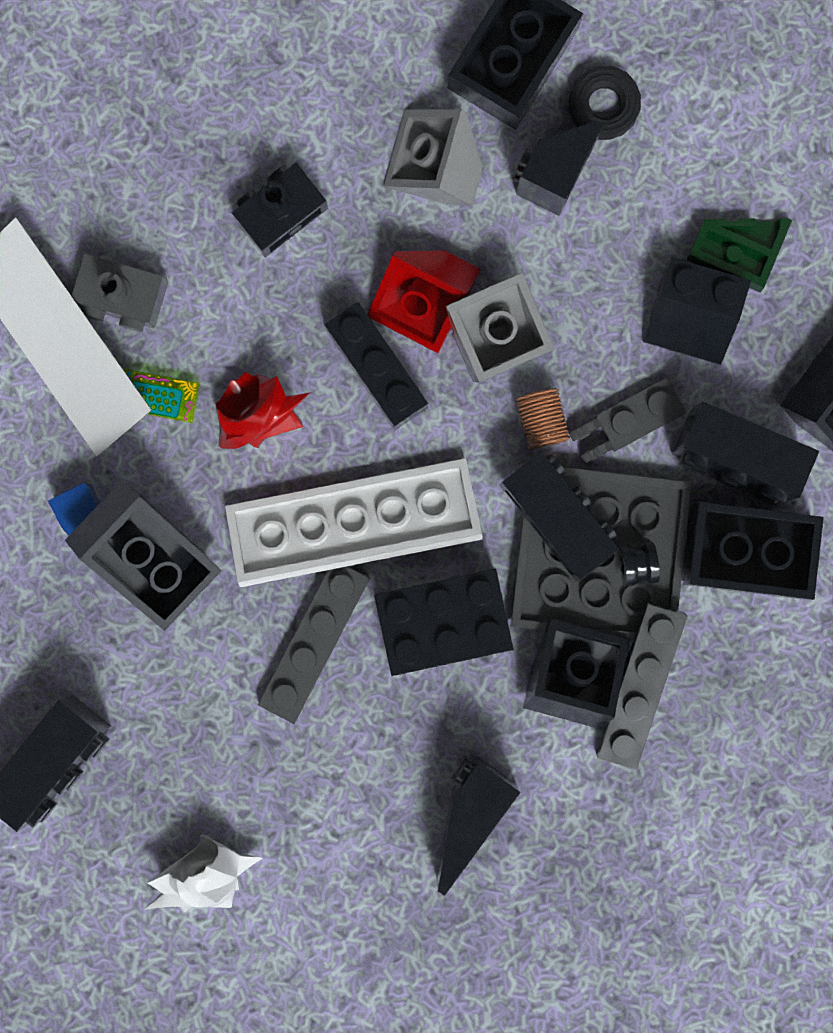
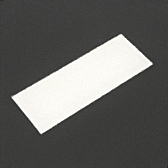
M15 217L0 232V319L97 457L149 413L151 409Z

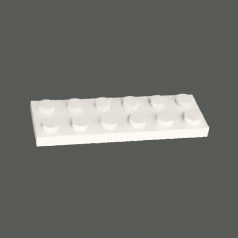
M466 458L225 506L237 582L240 587L483 539Z

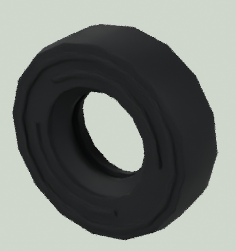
M598 66L587 70L575 81L569 95V113L576 127L595 121L603 125L597 140H611L624 135L634 126L641 110V94L636 82L627 72L614 66ZM610 89L618 95L620 109L614 116L601 118L591 111L589 99L596 90Z

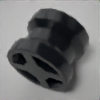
M654 542L644 543L641 548L634 549L629 545L619 546L620 572L625 587L634 586L637 581L645 580L649 584L659 582V561Z

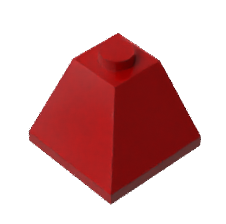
M446 250L395 251L367 315L370 319L439 353L452 329L445 306L469 296L481 269Z

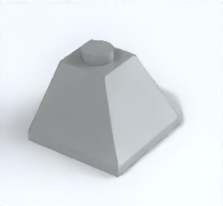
M462 109L405 110L384 187L444 204L472 205L483 165L467 112Z

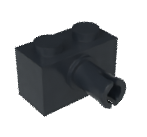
M297 163L293 164L290 168L286 165L281 166L268 177V185L265 187L263 185L257 193L254 190L249 191L235 203L237 209L232 212L235 221L264 258L328 209L326 199Z

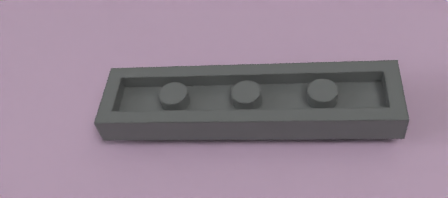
M347 566L327 571L258 706L295 724L370 580L369 577Z
M649 601L645 602L624 667L615 718L604 728L596 752L598 759L637 770L688 617L686 612Z

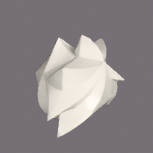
M200 835L201 842L196 848L148 882V884L161 893L144 910L180 907L183 913H185L192 907L231 908L235 890H239L237 876L263 857L237 853L212 840L207 835Z

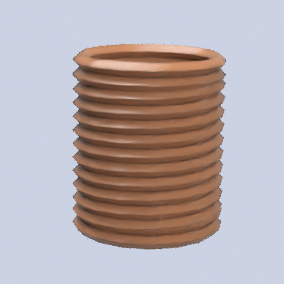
M557 388L531 392L516 399L529 450L559 444L570 439L562 409L563 406L561 405L562 402L560 401L561 398L559 397L560 393H558L559 389Z

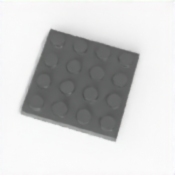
M563 467L566 474L562 478L572 490L575 487H579L592 503V507L588 510L597 522L604 519L615 531L618 539L614 543L618 548L629 545L633 549L641 548L644 543L654 542L659 561L660 579L658 583L649 584L647 581L641 580L637 581L634 586L625 587L620 572L619 551H617L584 579L575 581L522 515L510 627L545 631L549 619L553 618L633 641L646 601L676 610L679 609L692 482Z

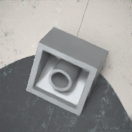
M523 273L445 306L456 344L473 382L480 383L555 349Z

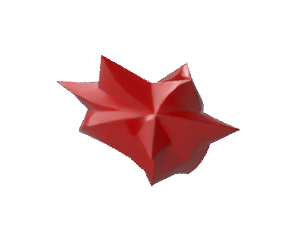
M244 372L237 380H230L221 399L216 402V414L221 428L218 446L222 449H236L250 444L255 448H259L268 437L303 427L302 421L294 409L310 393L286 396L277 376L270 379L268 376L259 374L253 376Z

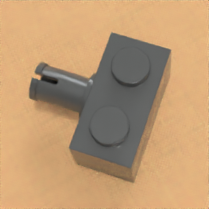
M84 254L72 298L88 318L103 321L105 315L119 318V326L142 332L144 326L155 329L168 281L162 275Z

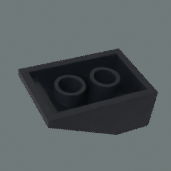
M477 755L472 762L465 758L451 777L453 779L452 783L455 785L452 787L437 873V889L444 896L521 793L514 782Z

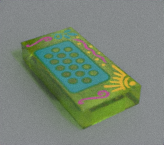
M122 368L151 409L146 415L194 424L201 389L200 383Z

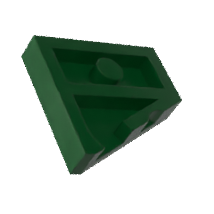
M755 218L728 222L724 219H705L699 228L686 260L697 265L751 280L749 288L761 292L767 283L792 220L789 218H779L775 222H755Z

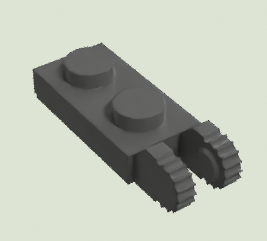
M667 377L595 416L596 419L570 432L569 435L573 442L576 440L580 441L601 427L608 441L585 451L581 457L586 464L611 450L615 452L681 417L687 411Z

